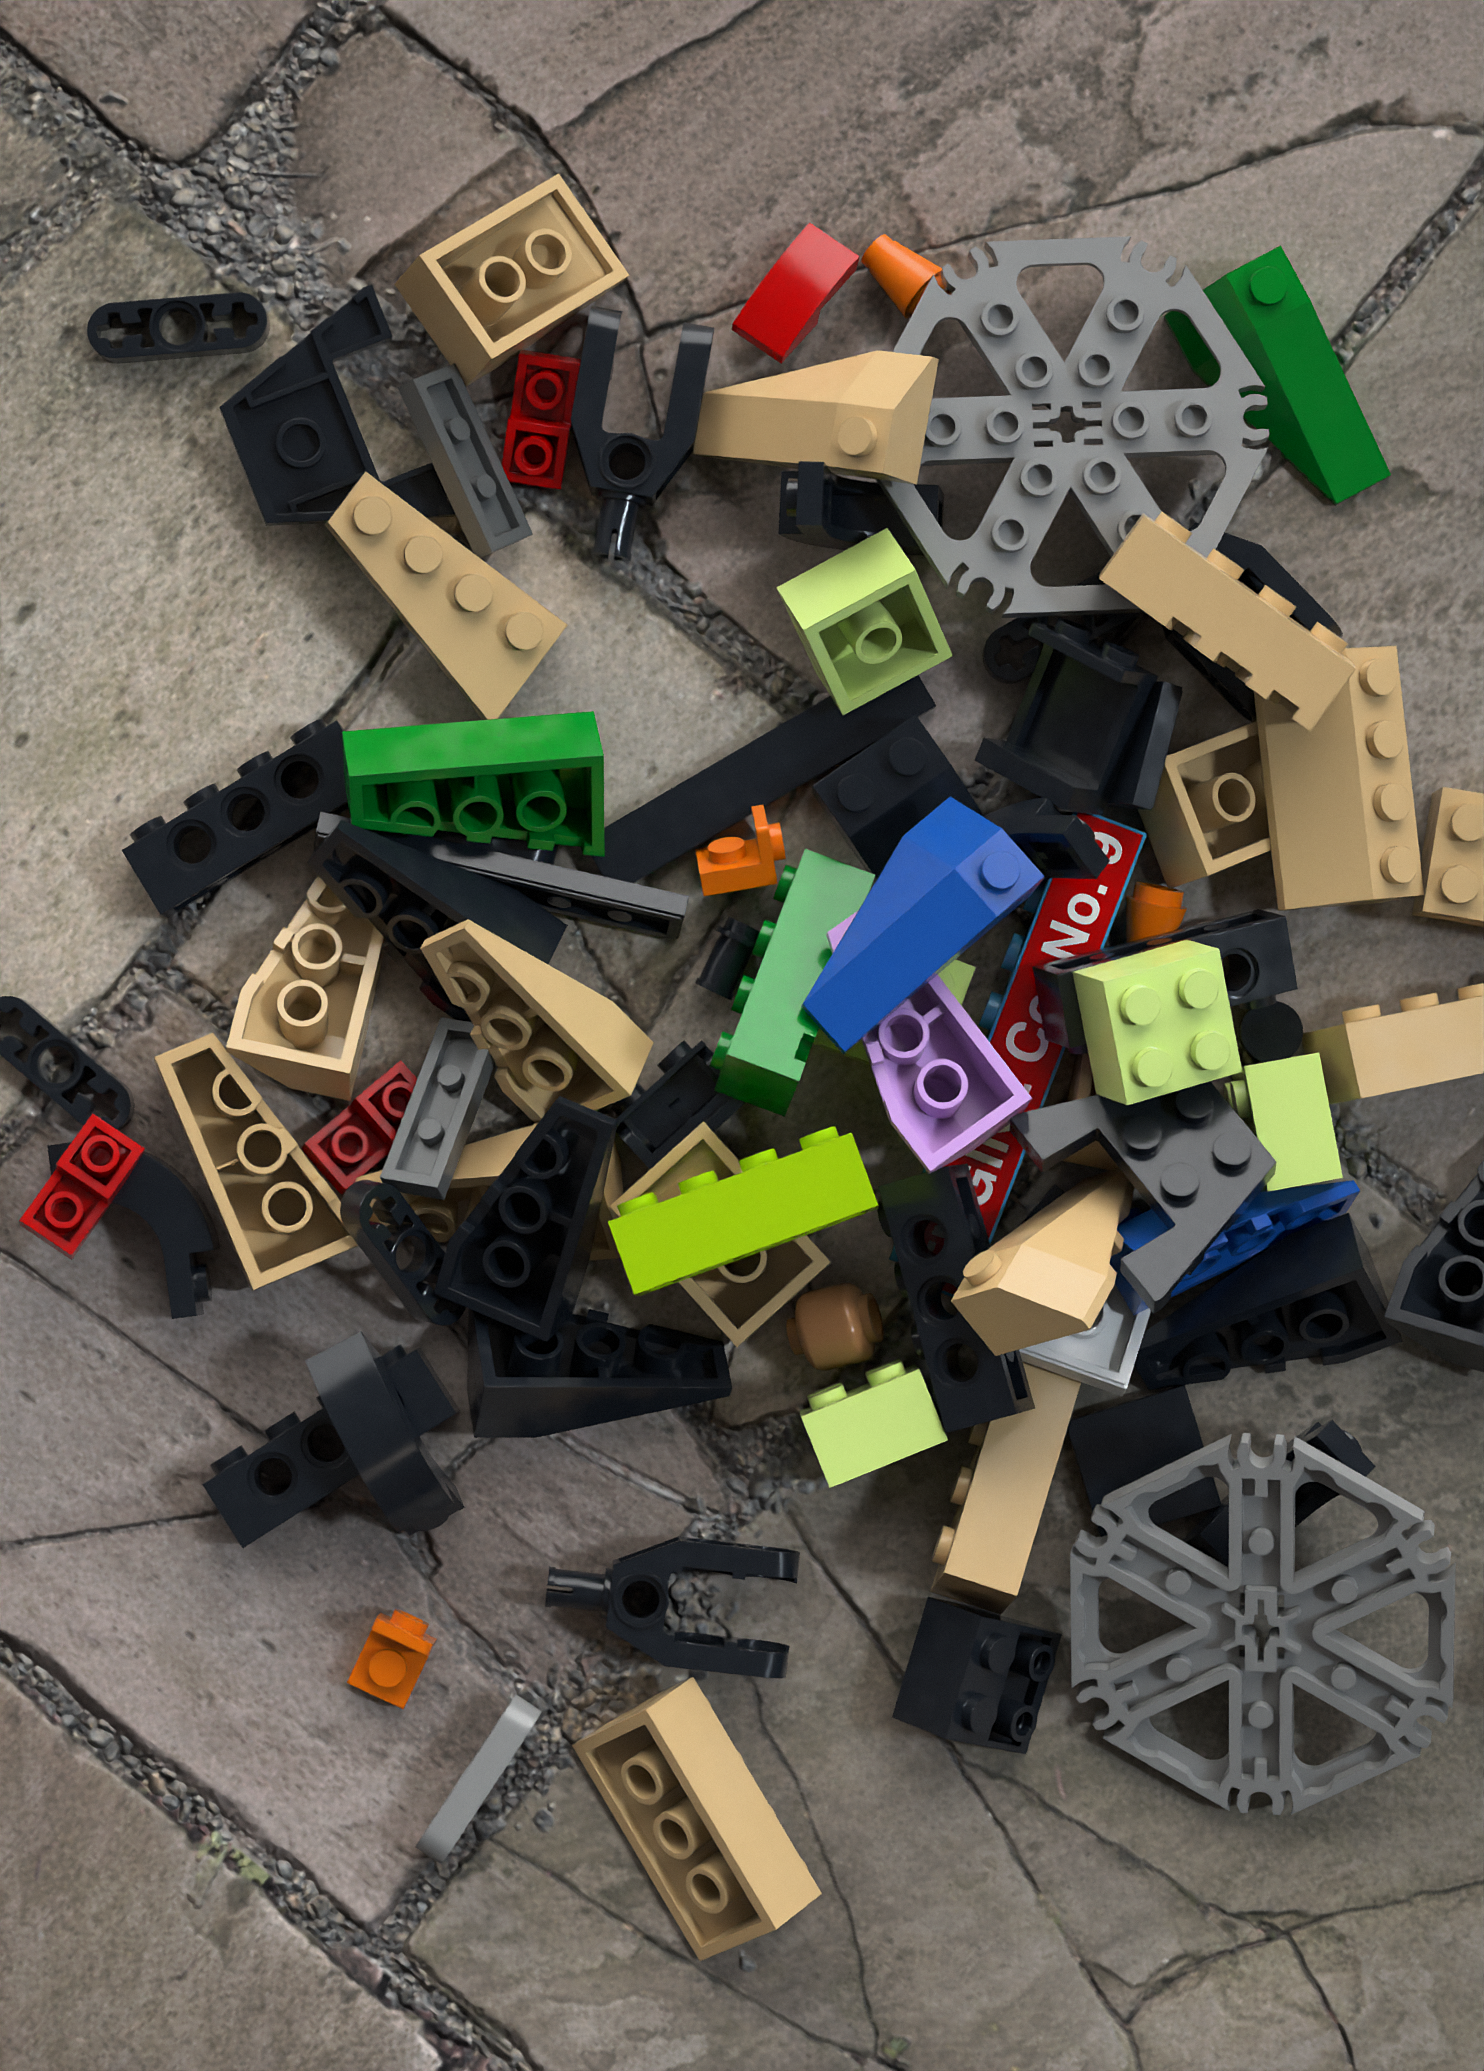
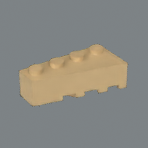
M367 472L361 476L325 524L365 576L395 610L402 622L417 637L438 663L437 665L468 700L482 720L499 718L567 627L565 622Z
M1161 511L1155 521L1143 513L1099 574V579L1168 629H1174L1184 636L1183 639L1213 662L1222 667L1227 666L1234 671L1236 677L1264 699L1274 704L1279 703L1294 714L1292 719L1311 732L1357 669L1350 659L1341 654L1348 643L1319 622L1309 631L1293 620L1290 615L1296 606L1267 585L1263 587L1259 594L1252 591L1238 581L1244 569L1213 548L1207 558L1186 544L1192 532Z
M1484 983L1458 988L1459 1001L1439 1005L1437 993L1399 1000L1401 1013L1381 1016L1379 1004L1342 1012L1344 1021L1342 1025L1303 1033L1302 1044L1305 1055L1318 1052L1320 1054L1329 1104L1484 1073Z
M214 1033L154 1057L156 1068L251 1291L359 1246L342 1223L340 1215L341 1202L337 1195L299 1148L297 1142L274 1115L231 1055L226 1052V1049Z
M1023 1362L1035 1409L972 1426L968 1443L977 1445L970 1468L960 1467L950 1498V1502L958 1504L951 1528L942 1526L932 1557V1562L939 1565L930 1592L1000 1615L1018 1595L1081 1385L1080 1381Z

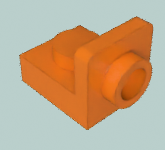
M764 805L751 806L756 833L755 839L743 840L739 837H724L711 842L708 847L695 849L703 896L778 884L774 861L786 859L780 822L767 823Z
M395 1609L391 1617L380 1612L373 1623L372 1630L347 1683L404 1709L437 1640L426 1634L429 1624L399 1609Z

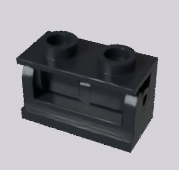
M685 1040L681 1042L657 1065L664 1073L658 1081L647 1091L637 1083L631 1096L617 1101L611 1107L618 1115L616 1118L618 1120L617 1134L649 1169L655 1166L703 1121L715 1132L746 1103L714 1091L720 1070L709 1067L714 1053L702 1040L694 1048H691Z

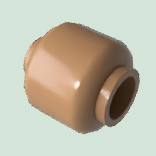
M840 1283L803 1293L796 1302L795 1317L788 1319L786 1323L788 1340L794 1354H804L812 1367L821 1371H828L869 1360L874 1353L875 1344L881 1342L884 1335L882 1317L875 1297L871 1293L863 1294L860 1288L852 1283Z

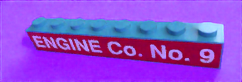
M1072 812L1071 814L1076 815L1090 826L1095 834L1096 843L1110 862L1097 879H1043L1033 894L1026 899L1023 910L1033 913L1025 937L1013 933L1001 964V968L1011 971L1002 995L991 991L978 1026L989 1030L986 1036L987 1040L1032 1097L1024 1112L1043 1107L1065 1050L1064 1046L1045 1040L1033 966L1104 948L1147 833L1100 815ZM1010 1124L973 1151L943 1166L968 1163L989 1243L992 1241L1026 1152L1009 1131ZM931 1221L925 1229L924 1240L928 1249L938 1254L944 1245V1234L941 1228ZM893 1245L889 1260L897 1262L898 1257ZM946 1283L941 1293L953 1297L957 1288L950 1283Z

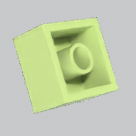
M888 528L776 587L816 674L842 715L849 713L953 656L916 569Z
M1184 940L1073 972L1096 1094L1125 1105H1130L1242 1072L1220 950L1218 948Z
M1319 1052L1243 1066L1242 1072L1232 1075V1082L1224 1083L1225 1100L1277 1162L1275 1175L1260 1192L1343 1178Z
M899 1358L866 1371L865 1374L869 1383L846 1392L842 1382L807 1395L810 1407L800 1410V1415L829 1488L948 1441L920 1369L915 1364L904 1368Z

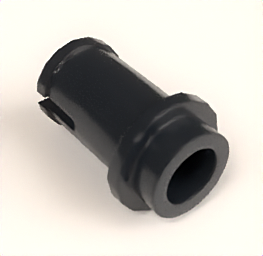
M728 916L724 927L717 925L715 929L720 935L700 977H697L695 983L724 998L732 1000L733 992L752 955L760 931Z

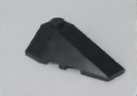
M343 820L338 822L307 862L355 917L368 918L386 939L382 948L395 962L404 959L423 980L419 990L433 1005L455 1020L471 1022L464 1008L451 1003L420 949L425 939L469 919L528 954L549 964L568 926L517 889Z
M559 1096L517 1150L515 1156L482 1196L480 1202L450 1238L434 1294L548 1342L573 1314L590 1260L618 1120Z
M1484 1160L1477 1168L1475 1177L1456 1201H1451L1440 1214L1439 1222L1421 1245H1416L1403 1261L1384 1316L1386 1323L1445 1361L1480 1372H1484Z
M1346 1213L1289 1234L1146 1330L1134 1366L1148 1389L1153 1390L1223 1380L1230 1373L1231 1369L1263 1365L1265 1374L1286 1371V1361L1320 1356L1323 1366L1345 1363L1403 1342L1400 1331L1384 1321L1389 1304L1370 1252L1350 1214Z
M468 1309L467 1394L474 1438H537L729 1397L732 1392V1383L723 1341L653 1324L637 1330L607 1322L609 1313L589 1309L587 1317L572 1314L549 1341L546 1342Z

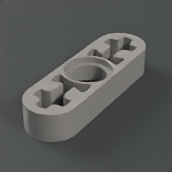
M515 1694L415 1846L417 1849L440 1864L444 1862L542 1713L541 1710Z

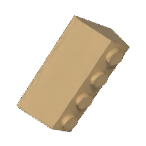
M1397 646L1345 648L1341 654L1350 659L1357 669L1311 732L1292 719L1294 716L1292 712L1279 703L1274 704L1264 699L1254 691L1278 911L1373 904L1424 895Z
M694 1677L655 1694L572 1745L699 1961L777 1930L822 1894L809 1873L805 1862L799 1856L777 1819L773 1808L768 1804L746 1767L741 1754L736 1750L714 1713L709 1700L704 1696Z

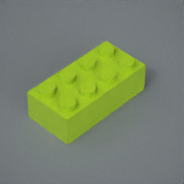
M832 1126L800 1138L802 1151L778 1159L775 1148L738 1161L742 1173L719 1181L714 1170L679 1182L678 1186L681 1192L679 1196L659 1203L656 1194L649 1193L617 1205L621 1217L608 1221L634 1295H645L877 1210L879 1205L852 1132L839 1137L836 1127Z

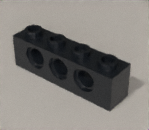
M323 719L308 724L290 737L294 744L290 749L275 758L271 756L269 751L257 755L237 769L241 777L222 790H219L215 783L206 786L183 802L187 808V811L167 823L162 816H158L130 833L134 843L122 849V852L160 915L169 918L317 828L320 812L339 815L349 809L343 759L342 731L345 730L337 720L326 726ZM298 766H310L318 774L316 790L306 798L297 799L291 797L286 790L288 774ZM257 798L261 800L265 809L262 823L251 831L238 830L234 825L232 817L235 806L243 799ZM203 830L209 835L211 840V849L208 856L198 863H186L179 851L182 838L190 831Z
M1257 909L1033 966L1045 1040L1069 1048V1052L1072 1054L1088 1053L1073 978L1074 971L1184 940L1218 948L1221 960L1226 956L1228 957L1230 965L1225 982L1230 1007L1239 1005L1240 1009H1258L1275 1004L1277 1002V994L1298 989L1286 916Z
M968 1163L946 1166L930 1174L925 1172L878 1186L882 1199L878 1202V1218L884 1233L893 1239L898 1261L894 1265L895 1280L902 1296L909 1298L915 1319V1323L911 1326L912 1342L918 1356L923 1360L926 1359L932 1381L928 1391L939 1419L943 1421L945 1432L956 1431L1035 1409L1020 1351L1015 1350L995 1356L962 1314L958 1311L955 1316L951 1315L944 1309L941 1302V1292L945 1284L950 1283L958 1289L965 1277L963 1275L965 1266L976 1255L991 1247ZM931 1221L935 1222L944 1234V1245L938 1254L931 1252L924 1240L925 1229ZM963 1344L971 1347L978 1358V1369L973 1377L966 1375L958 1364V1353Z
M400 1344L381 1356L397 1394L419 1436L460 1411L420 1347L407 1354ZM320 1395L316 1399L322 1407L321 1410L302 1422L294 1411L263 1431L269 1442L248 1455L241 1445L210 1465L216 1476L202 1485L242 1548L359 1475L346 1448L341 1456L336 1459L323 1458L313 1448L312 1437L316 1428L323 1424L333 1425ZM278 1458L290 1467L292 1481L286 1491L280 1493L272 1492L261 1483L259 1471L266 1459Z

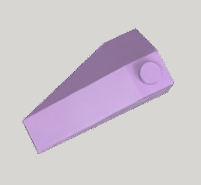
M857 912L827 932L826 937L832 954ZM938 975L862 1038L889 1121L928 1174L968 1154L1010 1124L1011 1117L1018 1113H1023L1032 1099Z

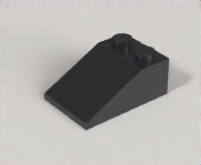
M916 714L814 784L811 791L866 871L875 874L874 882L878 879L902 837L949 797L984 816L958 774Z

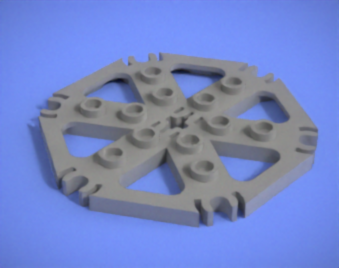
M1131 236L985 242L984 249L992 256L995 267L989 268L988 258L984 252L975 246L969 250L968 258L975 267L976 275L970 279H961L955 274L949 264L943 266L941 279L946 289L952 293L949 295L938 285L933 274L893 350L895 353L920 355L934 327L939 322L948 319L957 320L1006 394V396L932 398L920 466L1012 463L980 525L970 538L954 540L948 537L916 490L914 484L876 479L945 588H948L953 574L962 567L966 572L962 574L957 584L956 596L963 599L971 584L975 582L986 583L992 592V596L985 609L990 614L999 608L1005 592L1012 593V599L1002 618L1145 613L1107 584L1046 587L1037 583L1032 577L1030 570L1031 562L1067 493H1070L1099 540L1112 557L1143 513L1154 521L1161 513V510L1127 458L1217 455L1225 465L1224 479L1200 525L1190 531L1192 535L1186 542V544L1207 558L1212 549L1217 548L1268 449L1267 447L1256 450L1241 446L1242 443L1248 446L1260 445L1266 442L1269 437V429H1251L1247 427L1243 419V415L1247 411L1264 410L1267 406V397L1260 394H1249L1241 398L1239 394L1250 390L1262 392L1265 385L1188 267L1185 265L1179 281L1170 287L1167 283L1176 269L1177 258L1170 255L1163 269L1158 272L1152 273L1145 270L1141 264V258L1145 253L1148 243L1142 240L1134 246L1128 262L1121 261V254L1129 243ZM1089 265L1096 268L1102 275L1104 282L1103 290L1065 362L1017 289L1016 281L1018 275L1029 267ZM1170 311L1181 312L1189 318L1220 367L1219 380L1208 388L1121 391L1158 319L1164 313ZM1100 404V408H1082V405ZM1047 406L1049 410H1032V407ZM1063 411L1071 412L1073 422L1083 423V426H1092L1075 432L1070 443L1062 442L1060 432L1050 431V428H1041L1047 427L1048 424L1056 423L1060 413ZM1084 444H1102V445H1084Z
M1243 1433L1238 1444L1237 1459H1234L1230 1448L1232 1435L1230 1434L1103 1496L1101 1505L1097 1504L1095 1506L1091 1521L1096 1525L1102 1526L1106 1530L1107 1535L1095 1537L1081 1529L1070 1553L1071 1686L1073 1688L1083 1681L1079 1686L1076 1696L1079 1703L1086 1702L1095 1697L1107 1702L1108 1707L1100 1709L1095 1713L1093 1726L1096 1730L1105 1729L1103 1739L1228 1811H1230L1232 1801L1230 1794L1232 1787L1238 1789L1237 1807L1240 1813H1248L1251 1794L1264 1792L1272 1799L1273 1815H1281L1284 1809L1286 1791L1289 1790L1293 1801L1292 1815L1419 1757L1421 1747L1427 1748L1431 1743L1432 1731L1426 1726L1419 1724L1416 1720L1418 1717L1428 1715L1442 1723L1447 1720L1449 1707L1453 1708L1456 1562L1447 1568L1451 1560V1551L1448 1547L1434 1553H1426L1419 1548L1418 1545L1421 1542L1427 1541L1434 1536L1435 1530L1432 1520H1424V1510L1301 1439L1294 1438L1293 1450L1295 1459L1291 1462L1286 1460L1287 1441L1284 1435L1276 1434L1272 1455L1269 1457H1259L1251 1450V1434ZM1215 1477L1222 1480L1229 1488V1567L1157 1527L1149 1517V1507L1155 1501L1202 1478ZM1307 1482L1322 1483L1375 1515L1378 1521V1528L1373 1535L1295 1572V1493L1301 1485ZM1111 1578L1184 1620L1187 1624L1128 1652H1110L1104 1648L1099 1639V1585L1105 1579ZM1416 1592L1425 1598L1429 1607L1428 1658L1424 1664L1417 1668H1403L1336 1629ZM1241 1593H1245V1605H1241ZM1279 1595H1284V1607H1279ZM1260 1600H1264V1615H1267L1268 1624L1276 1626L1270 1629L1269 1636L1266 1637L1264 1652H1260V1637L1256 1636L1255 1627L1247 1626L1253 1624L1255 1615H1258ZM1241 1645H1245V1651H1241ZM1279 1647L1284 1648V1653H1279ZM1229 1680V1752L1223 1758L1217 1760L1206 1759L1160 1733L1152 1726L1150 1716ZM1294 1684L1375 1730L1374 1738L1370 1742L1320 1765L1313 1766L1301 1762L1294 1752Z

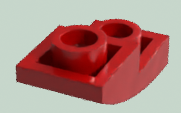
M809 222L755 289L734 320L731 330L782 364L818 324L820 310L857 270L860 256Z
M528 350L520 351L511 415L507 422L502 467L510 482L561 490L572 432L571 415L581 359Z
M401 1060L359 1094L346 1109L301 1147V1150L341 1195L355 1183L357 1177L366 1175L386 1158L390 1152L417 1081L416 1076Z
M92 1113L56 1163L54 1173L20 1218L19 1225L72 1260L124 1185L143 1155L145 1148Z

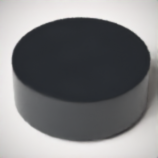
M1279 1001L1268 1007L1249 1009L1242 1017L1239 1025V1040L1242 1048L1251 1058L1261 1063L1290 1058L1300 1047L1303 1038V1025L1299 1015L1289 1005Z

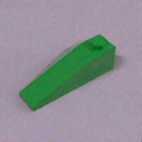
M1281 245L1227 273L1203 289L1212 306L1265 385L1262 392L1250 390L1239 393L1241 398L1249 394H1260L1267 397L1266 408L1260 411L1251 410L1245 412L1243 415L1244 421L1250 426L1253 425L1256 429H1269L1268 440L1281 451V455L1335 506L1390 477L1391 473L1312 302ZM1170 311L1164 316V319L1190 368L1207 386L1214 385L1220 377L1219 364L1189 318L1181 312Z

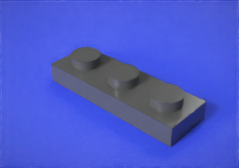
M454 363L417 377L398 387L473 553L481 558L533 535L456 364Z
M440 1018L380 1175L382 1183L396 1187L401 1193L444 1200L495 1066V1062L488 1049L478 1050L470 1036L474 1027L472 1022Z

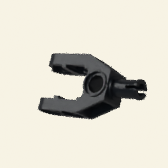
M591 306L571 415V430L590 493L602 501L594 547H592L591 554L608 559L612 535L617 534L614 561L628 562L631 561L632 557L631 548L638 508H644L645 505L652 506L694 450L714 327L683 323L664 434L660 440H650L634 433H609L603 430L609 382L612 380L615 347L623 311ZM621 452H632L643 460L645 467L638 477L632 480H623L611 472L609 467L611 460Z
M1195 522L1188 530L1192 531L1200 524ZM1224 532L1216 550L1244 569L1238 581L1257 594L1261 592L1265 585L1273 589L1296 606L1290 617L1307 630L1311 631L1314 625L1319 622L1340 638L1343 636L1340 627L1334 619L1262 545ZM1162 625L1165 638L1238 713L1250 722H1255L1257 716L1254 691L1236 677L1234 671L1227 666L1222 667L1213 662L1183 639L1184 636L1174 629L1170 630Z
M678 1536L613 1560L612 1569L606 1568L605 1574L563 1570L549 1566L547 1585L568 1587L573 1590L547 1588L545 1607L551 1608V1606L601 1612L600 1618L606 1619L607 1629L666 1667L763 1678H786L789 1645L756 1639L668 1630L663 1625L669 1606V1577L673 1572L682 1573L683 1570H700L732 1576V1579L745 1580V1577H761L797 1584L800 1552L776 1547ZM636 1581L651 1583L659 1593L656 1606L647 1613L637 1614L631 1612L622 1601L624 1590Z

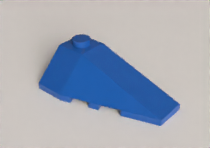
M949 797L902 837L801 1007L841 1053L845 1054L1030 897L1045 876L1001 827Z
M1352 1180L1260 1192L1229 1230H1223L1204 1253L1203 1261L1191 1275L1186 1274L1171 1292V1297L1260 1255L1289 1234L1346 1213L1359 1194L1360 1189L1355 1181ZM1139 1207L1130 1209L1129 1215L1118 1224L1117 1231L1124 1238L1122 1251L1111 1256L1110 1265L1117 1272L1115 1285L1133 1316L1149 1307L1120 1272L1121 1258L1169 1230L1153 1209L1142 1213Z

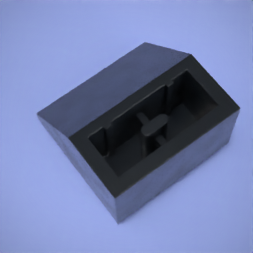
M928 1596L892 1717L944 1739L1026 1754L1031 1736L1037 1725V1716L1049 1676L1055 1665V1656L1062 1634L973 1606Z

